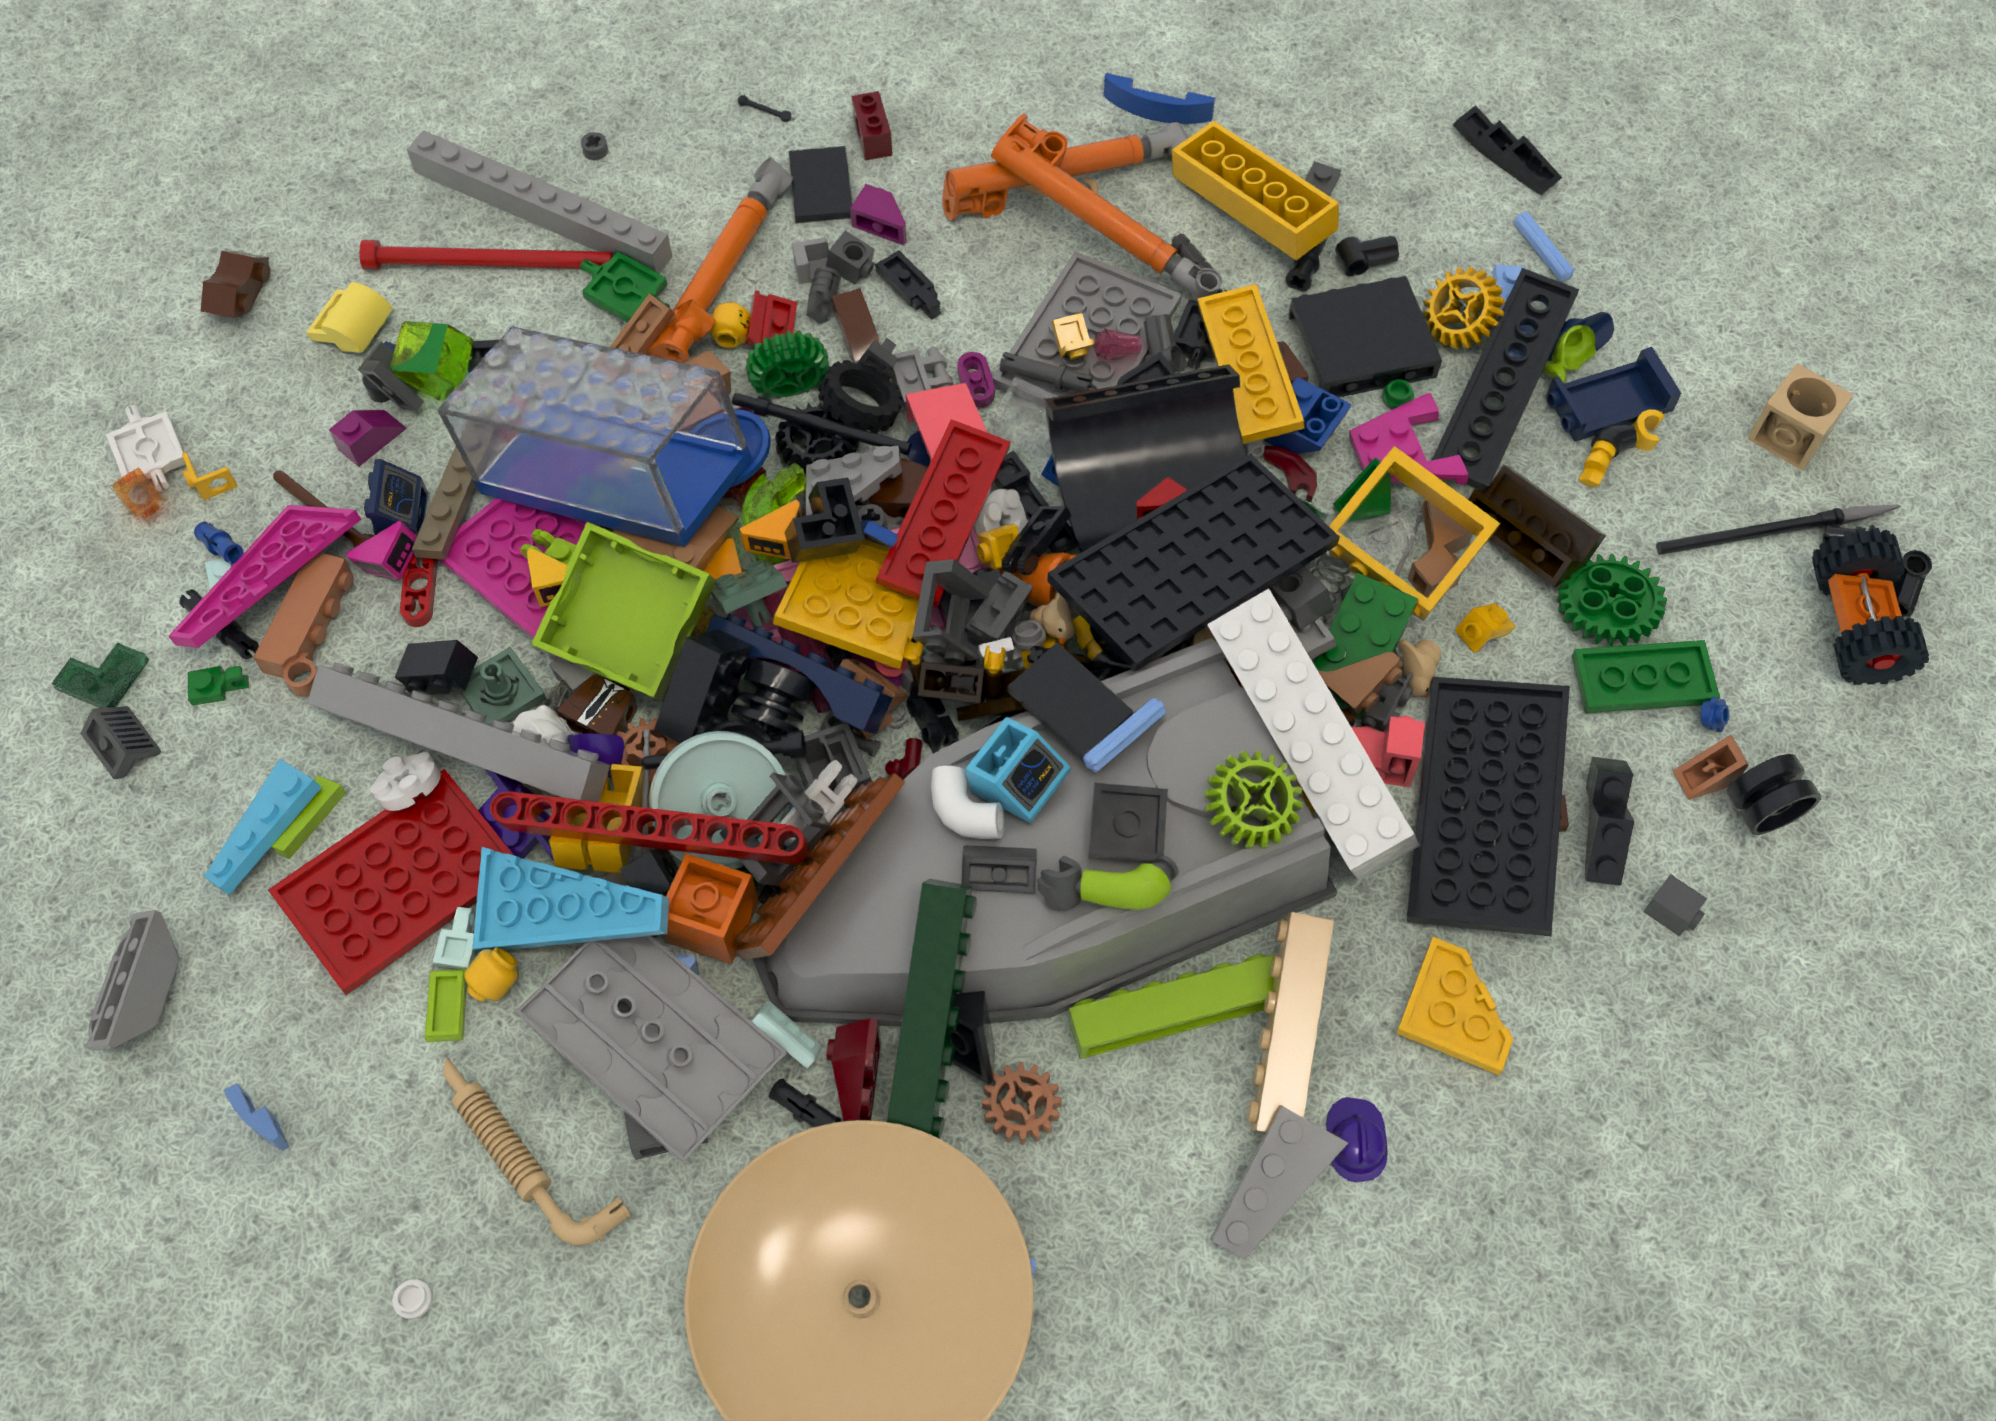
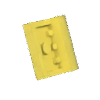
M351 282L346 290L337 289L306 334L315 342L335 343L340 351L363 353L369 347L379 328L385 324L386 318L393 308L385 298L373 289L360 283Z

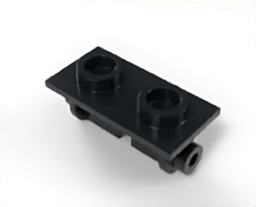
M914 685L906 700L907 711L911 717H914L921 730V737L929 745L932 753L939 751L942 744L946 743L949 746L959 741V732L950 716H937L944 714L946 711L940 698L918 696L919 688Z

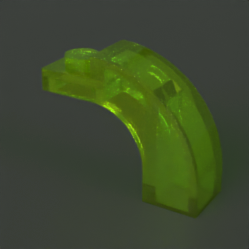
M794 462L787 469L781 470L773 481H770L762 474L751 486L745 497L742 511L744 526L786 505L800 491H803L806 488L804 469ZM751 552L756 561H769L772 565L789 561V559Z

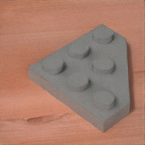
M899 445L892 447L881 446L873 451L849 453L841 458L832 460L821 459L806 465V516L813 515L808 496L816 482L848 477L854 501H866L881 489L880 482L888 476L894 479L902 473Z

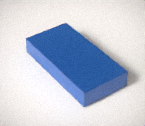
M871 520L860 521L864 537L886 547L894 546L898 538L896 533Z

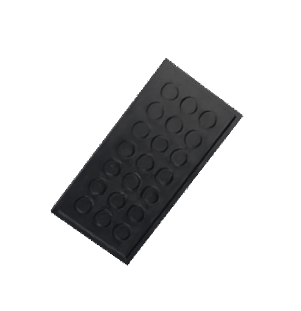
M1433 677L1415 835L1420 846L1414 849L1407 922L1552 936L1570 686Z

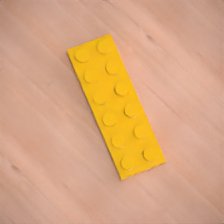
M1257 284L1198 298V308L1217 366L1230 364L1240 375V387L1234 388L1233 391L1242 443L1245 444L1305 429L1304 419Z

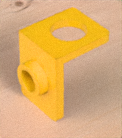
M187 452L181 453L187 469L182 471L189 487H196L203 500L238 487L228 467L199 477ZM224 478L227 480L220 487L213 488L209 486L215 479Z

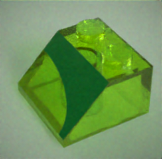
M404 321L401 324L389 370L399 379L439 401H444L462 389L474 339L449 324Z

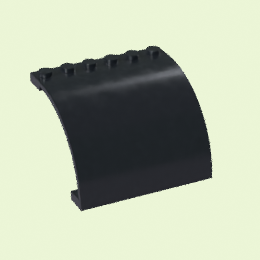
M1230 364L1044 399L1057 479L1064 506L1068 507L1072 515L1069 518V523L1081 553L1137 520L1136 502L1167 477L1189 490L1246 456L1240 434L1233 391L1234 388L1240 387V375Z

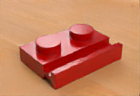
M755 290L752 297L745 345L750 346V344L763 343L764 337L772 338L775 336V332L781 335L785 334L788 330L793 334L797 302L772 294H768V296L761 295L760 291Z

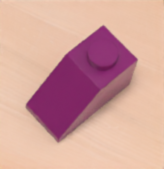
M865 184L850 207L852 227L905 245L907 242L906 223L893 194L882 188Z
M352 410L329 429L338 450L358 467L406 430L403 424L385 410Z

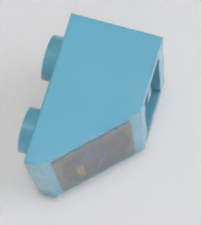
M1005 717L965 768L972 794L990 803H1001L1003 810L1029 823L1034 820L1071 771L1070 766L1035 730L1008 717Z

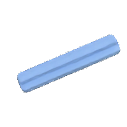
M1525 211L1522 214H1518L1514 224L1559 281L1569 280L1574 273L1572 266L1529 212Z
M1155 698L1147 701L1084 755L1085 766L1093 772H1099L1165 715L1166 710L1163 707V702Z

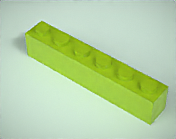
M1256 954L1246 958L1243 963L1235 965L1221 963L1212 967L1210 971L1201 974L1187 972L1178 976L1174 981L1166 983L1152 981L1145 984L1140 990L1128 992L1125 989L1118 990L1109 994L1108 998L1098 1001L1084 999L1076 1002L1073 1007L1069 1008L1068 1021L1080 1059L1264 1011L1267 992H1273L1275 977H1270V966L1275 954L1269 956Z

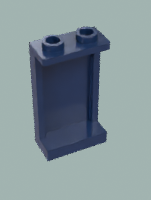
M1653 347L1641 350L1637 361L1565 384L1560 377L1553 378L1546 398L1548 405L1555 409L1559 415L1563 430L1567 433L1569 432L1574 442L1595 436L1598 431L1608 425L1634 424L1640 414L1646 410H1657L1663 414L1672 412L1682 393Z

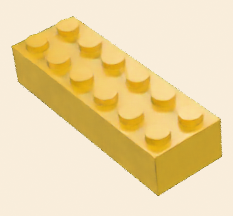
M1212 121L1172 149L1173 177L1294 260L1302 257L1338 230L1339 202L1216 121Z

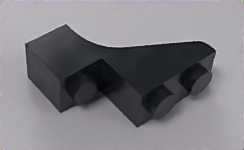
M1600 757L1591 758L1586 783L1589 797V824L1585 859L1586 881L1614 885L1622 884L1634 826V819L1627 808L1633 772L1624 760Z

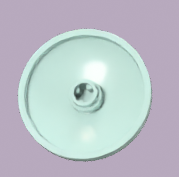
M728 731L699 734L676 746L661 762L652 780L649 793V808L747 820L777 786L770 778V775L772 773L785 775L773 754L752 738ZM790 804L772 823H781L789 813ZM652 821L653 827L656 830L657 822ZM690 825L681 827L678 830L677 838L685 839L689 837L693 827ZM718 830L713 834V843L724 841L719 834L722 830ZM763 835L757 839L760 843L763 841ZM669 850L681 861L687 853L732 869L744 866L739 858Z

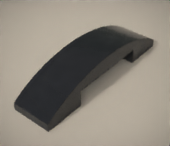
M1014 450L1008 453L994 483L998 489H1014L1018 492L1026 519L1029 521L1040 506H1049V504L1031 482L1029 470ZM1066 522L1062 530L1045 552L1047 554L1067 553L1078 547L1068 522Z

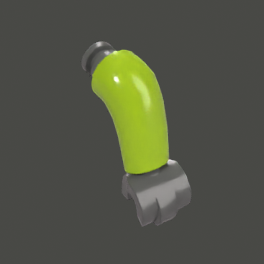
M1161 855L1151 864L1144 863L1136 869L1124 873L1085 869L1082 874L1081 866L1078 862L1069 857L1062 856L1059 859L1060 872L1050 869L1041 870V877L1037 880L1039 892L1044 896L1046 905L1052 909L1068 910L1080 904L1082 899L1108 907L1142 910L1150 909L1159 904L1170 893V882L1178 875V867L1171 858Z

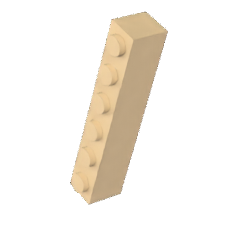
M1290 912L1284 917V920H1279L1275 939L1280 942L1278 956H1273L1270 966V977H1275L1273 992H1267L1264 1004V1012L1269 1013L1267 1028L1262 1027L1258 1041V1048L1263 1049L1261 1064L1256 1063L1252 1079V1084L1257 1086L1255 1101L1250 1100L1247 1109L1246 1120L1251 1123L1250 1132L1265 1134L1280 1105L1304 1118L1334 920Z

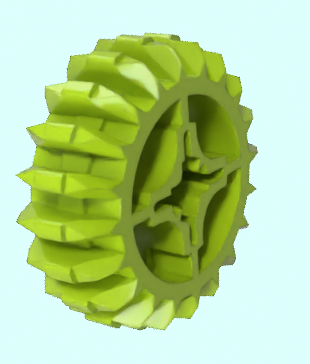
M1242 751L1238 756V760L1230 755L1225 760L1226 766L1218 764L1214 769L1217 776L1211 775L1207 780V783L1212 788L1204 792V797L1214 802L1207 804L1205 811L1216 813V816L1210 820V825L1215 826L1221 823L1223 828L1220 830L1219 835L1224 837L1229 832L1232 833V845H1237L1244 838L1246 849H1251L1255 844V840L1261 849L1268 846L1269 838H1271L1274 844L1279 843L1282 840L1281 833L1288 836L1293 831L1290 824H1296L1300 820V816L1295 811L1303 807V802L1294 799V797L1302 793V788L1291 786V783L1297 779V774L1286 776L1283 772L1288 767L1287 763H1282L1279 767L1273 765L1275 755H1270L1263 761L1261 751H1256L1252 758H1250L1246 751ZM1255 774L1265 779L1260 783H1252L1246 778L1241 779L1238 775ZM1227 787L1232 790L1231 794L1237 802V808L1234 813H1232L1227 802ZM1273 787L1279 797V813L1275 810L1277 806L1270 798V791ZM1262 789L1263 792L1258 796L1256 804L1254 806L1251 805L1245 811L1244 807L1249 803L1248 800L1251 795H1255ZM1254 816L1261 822L1266 820L1270 825L1251 826L1242 822L1245 817Z

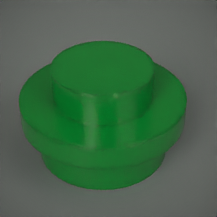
M1404 380L1390 382L1383 391L1384 402L1394 409L1412 401L1414 398L1411 385Z

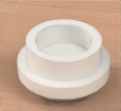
M416 1279L403 1282L393 1295L392 1303L394 1310L405 1319H416L424 1315L432 1303V1292L428 1285Z

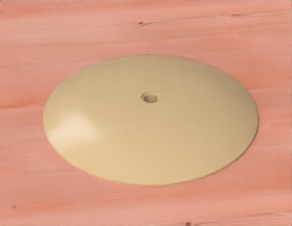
M854 1120L814 1127L786 1138L753 1159L733 1178L709 1211L698 1233L686 1277L684 1300L685 1326L691 1356L707 1395L726 1421H988L1012 1386L1023 1361L1030 1337L1034 1295L1031 1263L1020 1226L1008 1202L994 1182L961 1151L921 1130L889 1122ZM858 1287L869 1289L871 1294L870 1302L863 1308H855L850 1302L852 1291Z

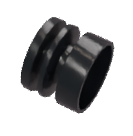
M751 659L743 680L756 689L755 693L738 692L737 698L749 704V708L733 704L731 714L742 721L756 724L765 730L767 734L773 736H785L789 731H798L797 727L787 723V719L802 723L804 716L792 709L793 704L809 706L817 685L809 678L784 667L758 659Z

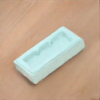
M766 1001L752 1020L757 1027L806 1069L815 1061L822 1048L817 1041L770 1001Z

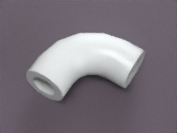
M939 766L932 770L931 793L933 807L946 827L967 838L991 840L1003 837L1004 814L1001 803H977L971 801L967 795V774L965 769L956 766Z

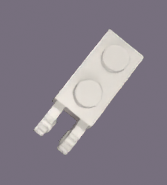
M837 760L828 764L820 773L818 780L815 779L805 792L809 799L816 801L822 806L825 811L823 816L828 822L831 821L845 803L843 800L851 792L858 780L852 774H849L841 780L834 789V792L828 788L842 768V765ZM793 807L780 824L796 826L802 832L808 823ZM789 838L783 844L789 847L796 838Z

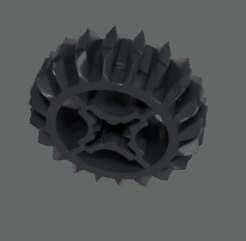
M821 401L818 407H812L808 403L804 410L797 406L795 409L842 424L844 423L840 419L838 421L831 416L832 413L823 408ZM787 420L779 422V431L775 435L776 452L780 457L783 466H788L791 474L798 472L801 479L806 477V465L821 459L832 460L841 458L849 453H857L856 451H858L860 446L859 441L840 436V439L835 437V434ZM794 443L799 444L800 448L805 449V451L803 452L796 448Z

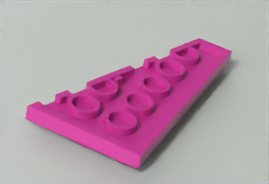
M287 505L170 633L169 638L175 646L199 648L362 520L357 511L353 509Z

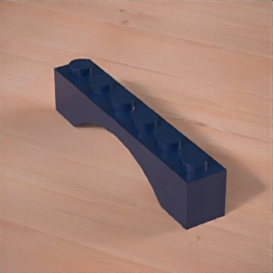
M728 613L726 618L716 614L713 615L706 632L719 629L751 645L752 648L748 656L750 661L751 659H758L793 666L819 687L829 702L836 718L863 731L877 734L893 697L883 693L885 686L867 678L864 683L855 680L856 672L840 665L837 666L836 670L826 666L828 659L813 652H810L807 657L799 653L801 646L786 639H782L781 643L772 640L774 633L756 625L754 630L745 627L746 620L734 614Z

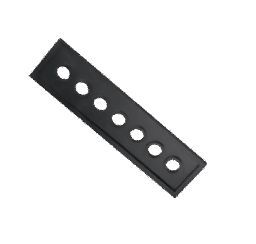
M1521 269L1502 309L1504 316H1499L1497 320L1499 324L1494 326L1432 460L1460 455L1469 474L1468 483L1466 484L1482 491L1489 489L1580 289L1530 270ZM1540 301L1545 304L1546 309L1537 310L1532 307L1531 303ZM1530 325L1535 329V333L1525 334L1520 330V326ZM1518 349L1523 352L1524 357L1513 358L1508 351ZM1500 373L1509 374L1513 381L1510 383L1501 382L1497 375ZM1487 398H1496L1502 405L1493 408L1485 400ZM1478 422L1486 423L1490 427V431L1485 433L1479 432L1475 429L1474 424ZM1472 447L1477 450L1479 455L1474 458L1467 457L1463 454L1462 449Z

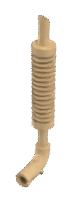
M449 1057L446 1058L443 1076L456 1093L452 1099V1105L459 1112L460 1116L464 1118L468 1127L472 1129L476 1138L480 1140V1143L488 1151L493 1161L496 1162V1165L508 1179L509 1183L513 1185L520 1198L524 1202L535 1200L552 1223L550 1229L558 1238L565 1243L575 1246L588 1245L599 1239L602 1242L605 1240L604 1235L631 1217L625 1205L622 1206V1201L618 1197L591 1218L586 1216L579 1222H575L568 1213L564 1214L547 1192L551 1185V1179L543 1171V1168L535 1160L525 1144L522 1143V1140L514 1132V1129L506 1121L488 1094H486L483 1087L478 1082L468 1084Z

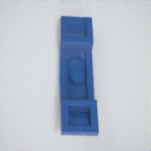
M1110 73L1105 74L1103 96L1117 107L1133 115L1163 123L1178 122L1180 124L1204 123L1213 119L1215 97L1188 91L1186 98L1181 99L1133 88L1132 78Z

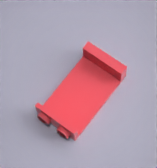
M966 383L906 394L908 422L915 421L930 461L951 419L987 432Z

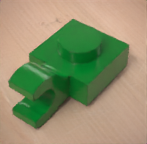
M221 666L187 672L188 701L192 706L226 700L227 691L249 688V676L242 675L241 666L230 667L225 671Z

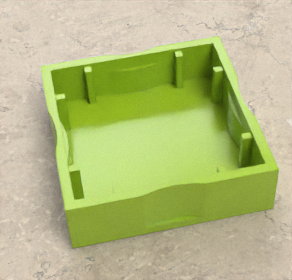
M587 522L567 565L563 584L551 600L531 645L662 702L670 685L685 639L692 636L716 580L707 572L667 555L649 552L627 538Z

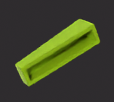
M318 775L314 780L322 788L272 845L277 855L287 859L294 855L346 794L341 784Z

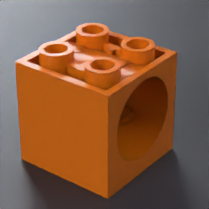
M686 853L666 895L669 898L667 934H664L665 939L669 944L732 965L736 956L734 951L738 946V943L734 940L747 924L750 925L759 904L752 875Z

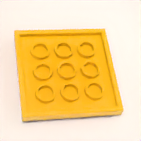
M865 539L856 553L800 562L774 615L773 624L900 670L904 661L901 650L907 636H909L911 641L913 639L919 600L876 584V577L890 548Z

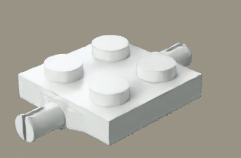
M130 405L133 413L129 407L125 408L129 423L121 429L106 434L122 478L127 487L152 478L156 491H163L161 484L167 490L169 484L164 473L186 465L181 454L184 451L173 423L166 411L152 417L141 418L138 407Z

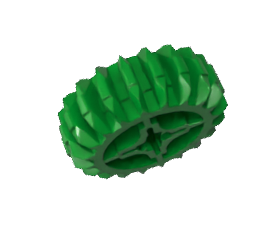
M787 330L785 334L779 335L775 332L774 337H764L763 343H756L755 349L749 351V357L746 359L748 380L756 392L763 393L765 398L776 396L779 399L781 397L799 395L804 392L809 393L811 388L820 387V382L823 380L829 367V357L819 338H813L811 333L803 335L798 330L791 334Z

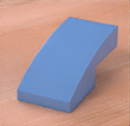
M238 1083L223 1090L237 1114L259 1136L282 1151L289 1148L276 1117L265 1106L255 1110L249 1094Z

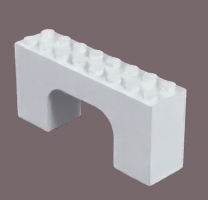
M1269 588L1207 624L1294 774H1297L1298 782L1350 871L1360 880L1418 848L1420 845L1411 827Z

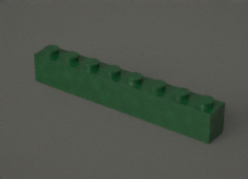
M928 879L922 883L887 1122L921 1130L940 1139L944 1126V1117H939L940 1103H946L949 1092V1081L944 1080L946 1066L951 1067L955 1052V1044L950 1043L951 1029H957L960 1018V1007H955L957 992L962 993L966 978V971L960 970L962 955L967 956L970 949L971 934L966 933L968 918L973 919L977 897L971 896L973 886Z

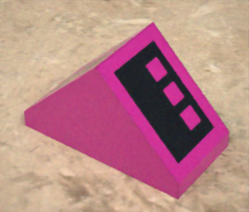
M399 520L350 550L346 555L348 559L367 574L401 580L414 554L412 547L417 535Z

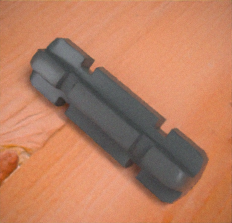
M1180 233L1178 236L1173 237L1171 246L1177 249V253L1181 252L1179 256L1182 259L1186 257L1202 269H1214L1209 262H1205L1206 259L1192 243H1189L1190 240L1185 234Z

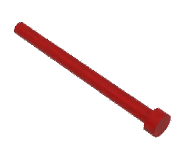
M362 240L359 248L360 264L363 270H380L381 264L580 269L581 262L585 258L600 266L613 257L612 252L381 246L379 240Z

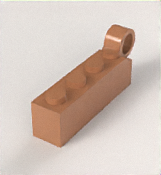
M320 552L300 567L253 657L263 673L283 678L290 691L297 696L304 697L310 695L317 668L313 663V654L317 646L324 642L327 633L326 628L331 618L337 616L340 609V600L344 592L349 591L352 587L353 573L344 558ZM304 672L311 673L305 681L294 682L299 674Z

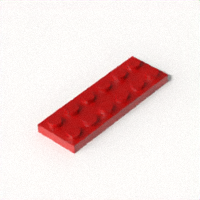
M950 420L898 530V538L894 546L890 547L876 577V584L919 600L926 562L950 559L959 561L1010 449V441L958 421ZM938 584L936 585L933 606L938 607L945 592V589Z

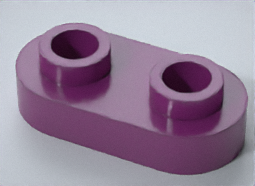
M967 352L960 356L957 362L960 383H966L977 408L990 405L995 398V385L987 359L978 352Z

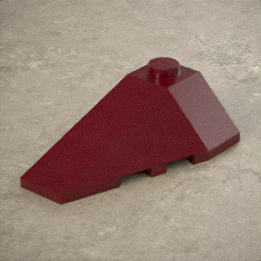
M868 1018L836 1027L835 1039L828 1040L826 1060L832 1061L843 1122L872 1120L881 1050L878 1018Z

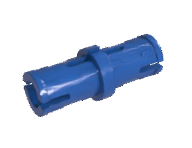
M206 521L200 522L195 527L194 536L205 544L210 553L220 555L226 562L229 563L230 561L231 564H234L243 555V548L233 542L231 536L226 531L216 529L211 523L207 524Z

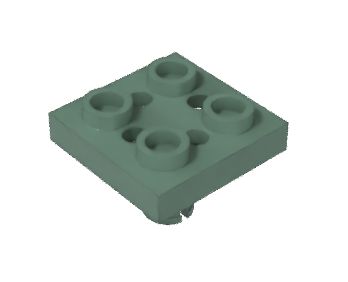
M763 560L748 564L745 567V571L739 574H726L717 578L711 595L726 614L745 606L751 624L755 627V625H763L761 619H764L766 624L772 620L763 597L788 586L783 574L769 561L763 562Z
M511 646L475 667L466 690L460 692L470 708L486 714L485 721L493 723L494 719L510 722L520 713L528 711L547 699L543 690ZM511 701H513V703L510 706L505 705L506 703L509 704Z

